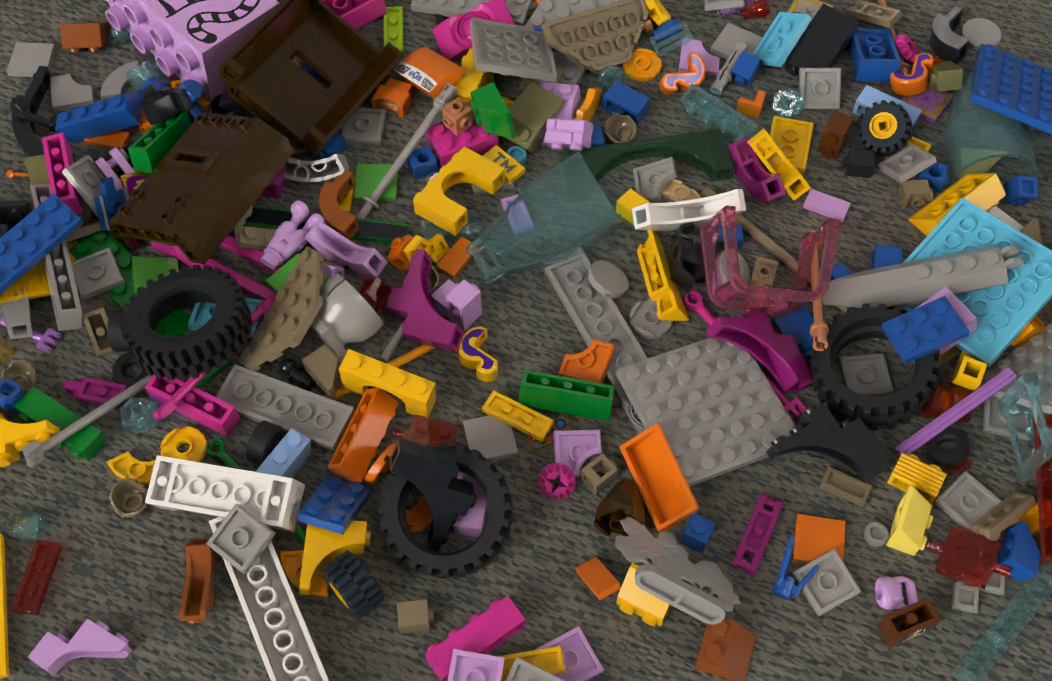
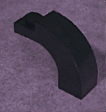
M957 6L945 15L938 13L935 16L930 35V46L933 52L942 60H950L956 65L967 56L970 40L953 32L960 25L963 10Z

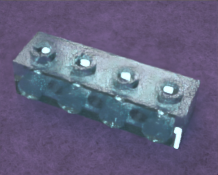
M691 83L680 99L687 113L692 116L697 114L701 117L700 120L708 126L712 124L717 127L716 131L726 137L728 134L733 137V142L747 136L751 139L761 131L757 123L694 83Z

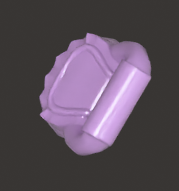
M882 576L876 580L875 596L881 608L899 610L918 602L915 583L911 579L904 576L893 578ZM900 583H905L908 605L903 603L904 597Z

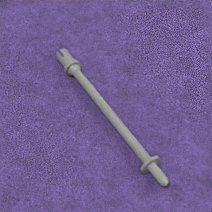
M447 83L440 95L433 99L434 107L370 197H363L366 203L357 214V218L365 219L372 208H379L376 202L440 111H443L442 108L458 92L456 87Z

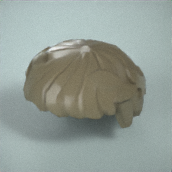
M133 478L120 480L114 484L109 495L112 508L122 517L139 516L148 506L145 503L147 489L142 483Z

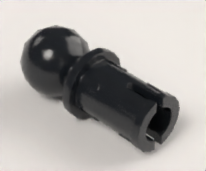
M285 358L280 362L279 370L282 374L289 376L290 382H295L304 390H313L310 385L315 387L316 382L304 373L302 367H297L293 359Z

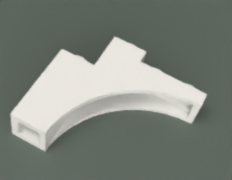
M735 189L726 193L694 200L646 203L632 208L635 230L673 231L678 229L680 225L693 222L696 227H704L717 223L719 219L746 211L743 189Z

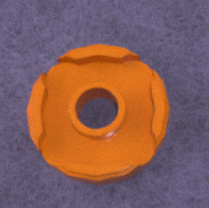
M392 443L380 455L368 471L365 481L370 485L376 484L381 479L379 474L382 475L388 467L390 468V457L396 446L395 443Z

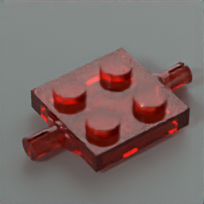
M415 415L411 426L406 431L393 427L391 437L401 438L424 446L431 444L432 447L441 446V443L447 442L450 446H457L456 437L459 426Z
M953 527L950 528L948 537L942 544L927 539L925 549L939 553L936 573L982 589L986 588L988 579L993 573L1009 578L1012 568L997 563V553L1000 547L998 542Z

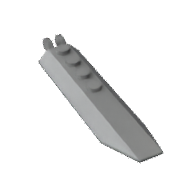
M991 245L857 272L821 283V295L825 305L848 308L854 306L856 309H862V304L870 303V308H879V303L886 304L887 308L915 301L928 300L944 287H947L953 294H959L1008 284L1007 270L1021 267L1024 261L1023 258L1016 257L1004 262L1003 258L1018 255L1020 252L1018 245L1006 246L1003 249H1000L997 245Z

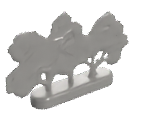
M626 517L620 520L628 536H616L615 547L621 550L622 555L627 561L644 563L635 572V584L641 590L704 623L713 625L722 622L725 618V611H733L734 604H741L738 595L733 592V585L723 575L718 565L714 562L703 560L696 564L690 562L688 553L677 543V539L672 532H659L658 538H655L644 525L633 518ZM648 558L652 561V565L647 561ZM682 579L690 582L692 585L682 581ZM707 586L712 591L710 593H707V591H703L702 588Z

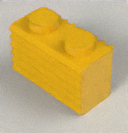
M901 453L887 483L905 492L909 486L914 487L932 505L947 474L942 472V469L936 465H927L921 462L916 455Z

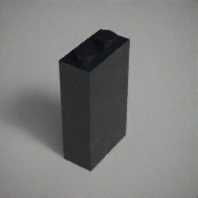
M823 3L785 61L786 71L790 75L796 76L799 75V68H832L856 33L858 20Z

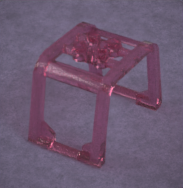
M724 206L700 227L707 291L711 301L718 307L726 310L788 315L798 310L801 305L813 302L824 296L830 284L842 226L841 220L829 218L821 224L819 231L808 232L801 237L799 265L794 290L754 286L747 284L740 276L736 239V206ZM722 222L729 281L718 288L715 243L719 233V223ZM823 239L824 250L817 287L814 291L807 292L805 290L815 243ZM739 294L746 295L744 301L731 300Z

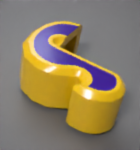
M479 326L473 327L464 333L458 348L459 360L464 367L476 370V376L479 380L491 382L498 376V361L479 348L488 338L487 328Z

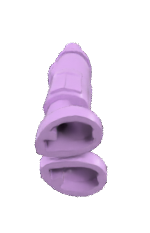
M297 200L291 205V220L282 222L278 229H276L274 237L264 250L265 254L260 258L266 266L273 270L278 264L283 265L294 253L300 251L308 243L305 236L315 222L320 221L327 225L326 220L321 215L314 213L309 217L305 226L297 230V227L309 216V209L302 201Z

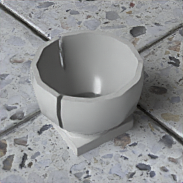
M337 273L328 279L320 289L323 305L310 327L342 359L347 353L344 348L345 344L365 341L376 334L384 323L357 290Z

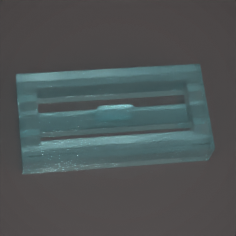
M683 21L649 38L659 57L693 40V36L686 22ZM684 28V31L656 44L655 41ZM687 34V37L659 50L660 47Z

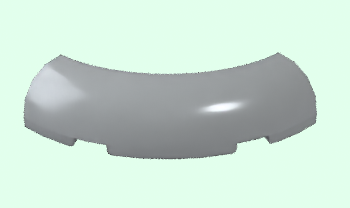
M334 154L328 158L316 161H305L290 156L282 168L285 169L284 178L300 182H320L336 178L345 169L349 170V165L344 154Z

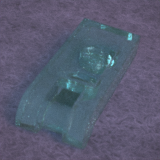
M477 211L468 212V222L471 224L465 225L456 236L428 220L421 221L425 240L433 238L437 233L443 235L444 239L483 233L482 224L479 223L480 215Z

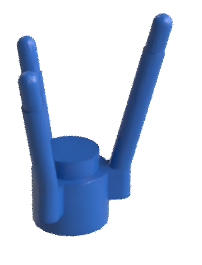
M791 536L778 578L772 589L773 594L790 601L792 595L795 597L799 596L801 589L819 569V566L815 565L797 586L794 585L796 581L787 576L793 556L791 551L795 540L794 536Z

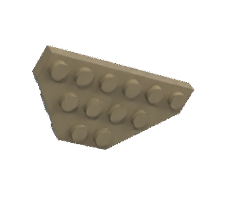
M622 0L542 24L541 27L549 46L595 73L631 60L634 45L638 42L642 32V25L649 13L644 0Z
M306 247L299 255L297 264L288 274L287 281L282 289L276 294L274 303L266 311L264 320L253 333L252 340L248 347L243 350L238 363L256 372L261 369L262 363L274 361L283 355V350L289 346L294 348L301 343L323 305V297L320 296V288L323 287V272L320 271V264L324 262V255L309 247Z

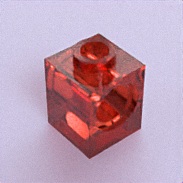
M373 277L364 280L358 293L375 312L388 309L386 308L387 299L393 290L380 278Z

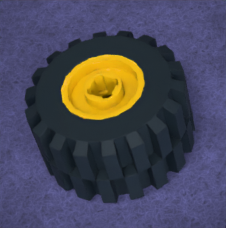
M881 100V104L874 102L872 103L873 107H866V113H861L860 115L861 121L857 123L859 128L857 130L858 135L864 146L869 150L875 151V154L878 153L880 156H885V154L889 156L894 155L893 152L900 151L903 146L906 147L908 145V139L911 140V131H913L912 120L903 106L897 105L894 101L887 103L886 100Z
M346 550L322 568L323 577L352 616L361 619L384 601L383 592L379 584L362 561L352 552Z

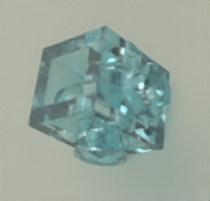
M789 87L787 90L780 89L773 98L772 109L777 111V115L784 118L795 116L803 108V97L799 96V91ZM789 99L792 100L790 107L787 105Z
M131 397L120 408L122 428L135 430L140 433L150 431L160 421L153 417L154 412L158 409L157 402L146 400L145 398Z

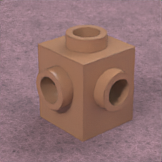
M459 97L442 108L443 123L456 136L473 126V110L468 103H464Z

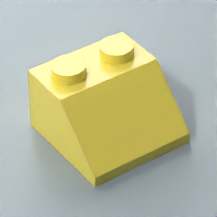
M908 487L898 504L886 544L888 547L915 556L918 550L923 551L927 541L924 532L925 529L929 530L933 520V516L930 515L932 505L914 487Z

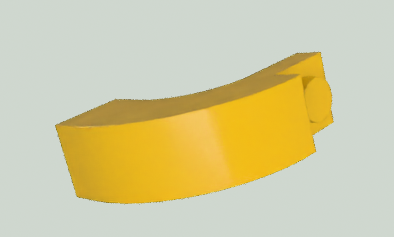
M762 129L747 141L771 174L779 173L785 191L793 201L811 188L765 129Z
M961 351L951 383L972 391L977 390L981 384L987 364L977 361Z

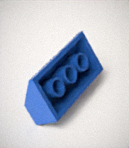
M138 90L59 113L55 130L58 133L63 132L69 143H76L84 139H90L138 125L141 119V104L143 103L144 92Z

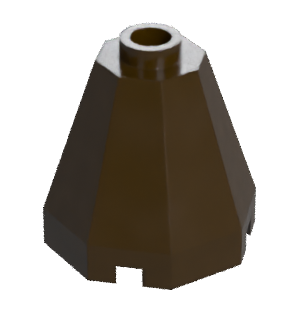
M629 479L618 481L598 505L594 526L603 535L611 537V532L628 536L620 523V520L626 517L633 518L644 525L645 513L642 495L634 481Z

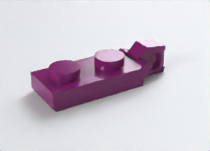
M88 377L80 379L79 382L65 380L63 385L65 393L72 394L74 399L97 405L104 404L129 388L127 385ZM125 401L115 408L123 409Z

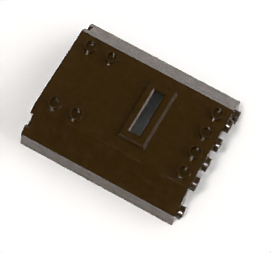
M284 0L223 61L218 72L221 78L226 79L229 85L227 88L229 95L256 118L261 119L287 137L290 145L295 150L303 151V149H310L312 153L319 154L398 65L404 54L390 42L386 44L381 52L321 0ZM295 56L299 57L330 84L325 88L292 59Z
M202 112L195 118L194 123L143 183L131 193V197L126 203L119 207L118 212L110 220L112 227L109 233L126 249L136 250L140 245L136 239L177 246L190 262L206 264L294 153V149L287 137L259 118ZM199 158H207L203 163H196Z

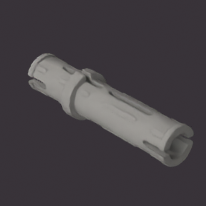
M740 41L736 43L723 68L717 72V78L710 87L712 93L720 96L727 83L731 82L732 70L742 51L746 52L748 49L745 43Z

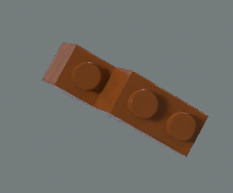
M211 537L190 538L185 546L186 577L179 610L180 621H188L194 624L206 620L215 603L213 572L217 566L216 551L206 544Z

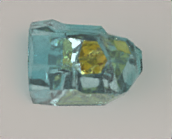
M42 512L19 513L8 520L4 531L9 536L18 540L40 541L44 536L47 517Z

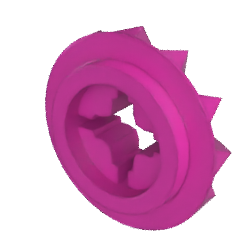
M900 34L895 39L897 51L903 59L914 63L915 56L920 54L918 48L910 37Z
M548 464L539 474L538 486L541 493L548 495L550 500L553 499V496H557V499L560 501L562 497H569L575 489L576 478L574 472L565 464ZM561 473L560 482L563 485H558L554 491L553 482L549 479H555Z

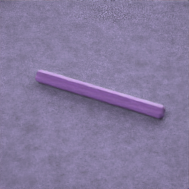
M1006 368L896 446L895 450L900 456L901 453H913L1017 378L1014 371Z

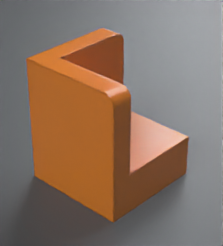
M758 90L755 100L743 97L738 99L735 113L759 119L766 92Z

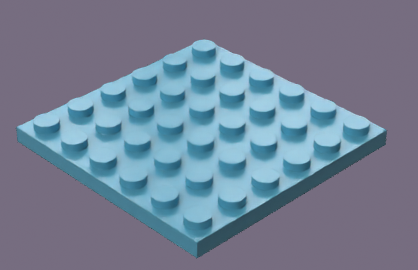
M961 198L903 263L991 245H997L1000 249L1012 245L1019 246L1020 252L1018 255L1003 258L1004 262L1016 257L1023 258L1024 261L1021 267L1007 270L1008 284L954 294L977 317V330L955 346L977 361L986 363L987 367L990 368L1052 298V250L973 203ZM897 305V307L902 308V311L905 312V313H907V312H909V311H911V310H914V309L916 308V307H903V306Z

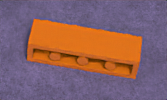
M380 388L366 389L327 469L341 479L361 482L367 474V468L371 460L377 453V447L386 434V428L394 417L399 402Z

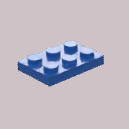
M946 296L882 323L881 329L904 364L969 336L970 332Z
M327 475L298 512L297 521L343 535L370 498L372 488L361 483L341 479L338 476Z

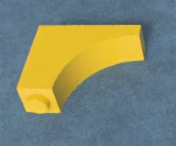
M352 521L343 535L307 524L299 595H309L312 583L322 568L346 550L353 554H364V546L370 545L371 531H366L367 522Z

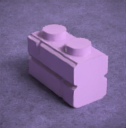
M547 119V131L544 141L551 145L552 149L564 150V147H570V150L582 151V148H590L593 123L580 119Z

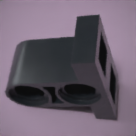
M162 87L157 90L159 94L141 104L150 125L161 123L180 111L187 112L193 109L185 89Z

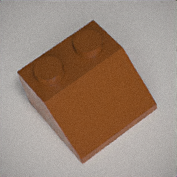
M110 23L60 24L62 48H69L70 52H81V48H89V51H101V47L107 46Z
M724 618L722 622L715 625L706 623L694 669L731 681H745L756 636L736 621Z

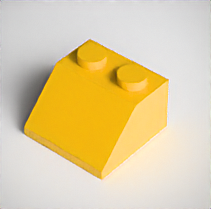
M632 563L617 596L616 604L626 614L632 615L635 613L641 616L642 621L650 626H655L656 624L662 626L672 605L637 587L635 584V572L640 566Z

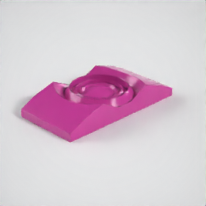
M491 0L480 3L471 11L462 15L451 16L432 29L443 57L452 62L462 58L464 55L466 56L470 48L473 49L469 27L471 18L515 25L504 0Z

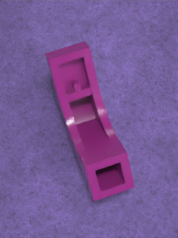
M749 136L728 144L735 162L732 164L733 169L751 196L759 201L767 202L786 194L779 173L770 174L760 164L756 153L747 143L750 140Z

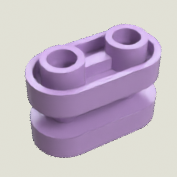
M115 147L109 151V154L112 156L111 159L105 162L101 157L95 163L107 178L113 177L115 188L119 191V189H125L122 178L119 179L112 168L118 164L125 174L138 171H134V168L127 162L129 157L122 148L118 150Z

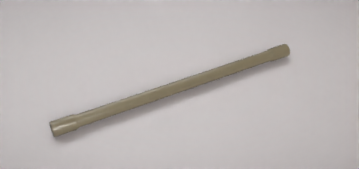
M708 186L700 194L702 198L718 195ZM740 213L728 217L734 223L741 224L742 229L811 285V271ZM837 306L841 311L847 314L848 307ZM874 338L877 342L881 341L879 338Z

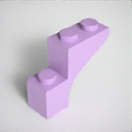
M320 221L315 222L305 236V239L319 253L324 255L327 261L340 266L348 265L361 279H376L388 263L375 248L359 246Z
M87 619L71 640L60 633L54 636L47 632L29 654L28 658L55 676L65 664L73 659L80 657L126 658L133 650L127 645L130 641L123 635L117 633L114 636L108 632L110 628L101 621L97 620L94 623Z

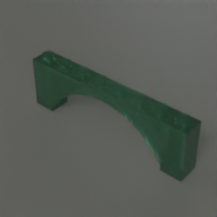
M710 129L701 132H689L681 135H669L667 137L582 149V151L568 150L560 152V167L569 203L590 200L592 189L604 175L623 163L641 158L672 157L673 160L683 162L702 171L711 178L712 182L732 179L734 165L722 129Z

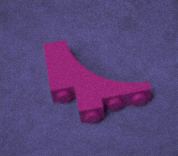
M417 249L415 256L411 259L408 274L403 279L402 289L393 288L392 293L387 299L386 308L395 316L407 318L402 326V334L409 341L457 353L464 331L457 324L441 317L434 308L428 284L433 259L425 250Z
M748 311L742 315V318L721 316L716 318L713 324L706 330L709 338L732 343L755 357L774 376L783 392H800L813 381V377L792 335L775 334L765 312Z

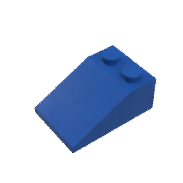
M857 28L856 33L851 39L852 66L856 81L891 82L890 74L899 72L901 59L890 29Z

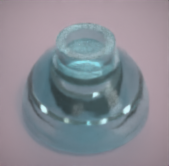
M110 24V42L116 46L132 42L129 31L125 28L117 31Z
M615 65L604 67L598 76L599 86L605 92L610 89L615 81L622 84L625 82L624 71Z

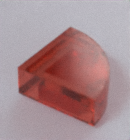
M966 458L960 464L945 466L943 472L947 474L946 476L951 477L958 476V474L961 475L971 466L972 460Z

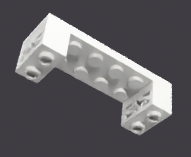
M157 455L145 503L161 509L183 512L184 510L223 518L238 503L268 527L295 532L305 484L288 477Z

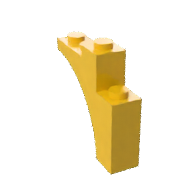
M0 409V467H6L10 463L19 461L20 451H22L23 447L34 440L39 444L43 443L60 432V428L47 420L30 424L12 423L5 418Z

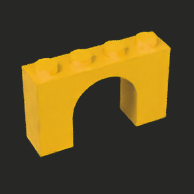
M464 146L453 155L451 161L444 165L434 178L428 181L426 187L414 196V212L456 236L468 223L467 208L444 195L445 191L455 184L469 183L494 195L505 183V168Z
M348 349L339 367L343 388L361 395L364 394L368 386L383 389L400 398L405 403L407 413L427 420L436 402L435 382Z

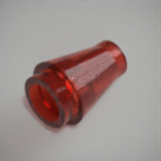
M757 0L740 9V15L743 17V20L765 18L766 15L770 14L767 0Z

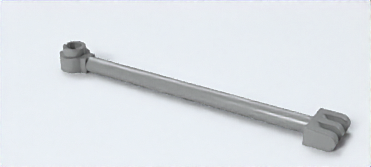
M146 376L43 443L39 444L34 440L23 447L22 451L27 465L35 467L45 460L43 453L145 389L152 376Z

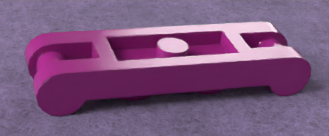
M761 492L731 567L735 569L741 568L748 571L747 574L755 575L783 506V500L778 498L777 500L768 497V494ZM766 506L773 510L772 512H770L766 509H763V507ZM744 553L753 557L752 562L743 559Z

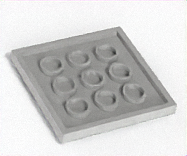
M477 18L470 19L469 27L476 70L499 73L504 76H518L523 79H537L543 82L556 81L557 72L551 46L547 44L544 32L535 31L531 27Z

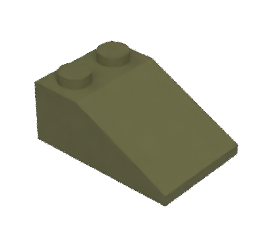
M530 82L508 108L511 114L515 138L507 139L535 154L545 138L547 119L557 117L565 100Z

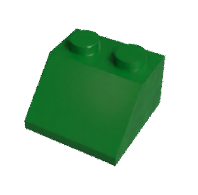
M494 82L471 91L472 101L469 103L474 112L473 118L477 126L481 125L486 133L510 139L515 138L510 111Z

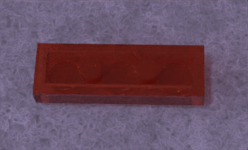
M36 539L11 607L14 612L38 616L63 547L60 543Z

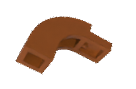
M345 169L341 175L337 176L334 184L326 180L320 191L319 207L327 226L350 240L359 227L357 217L340 207L343 199L355 186L353 172Z

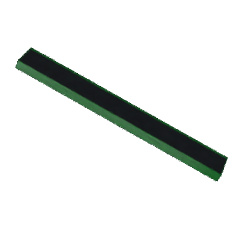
M253 206L250 218L248 216L245 219L246 223L243 226L278 229L282 222L291 220L292 213L291 210ZM309 212L308 218L297 227V230L302 229L309 217L314 213ZM357 218L359 229L351 239L391 244L396 238L408 235L410 225Z

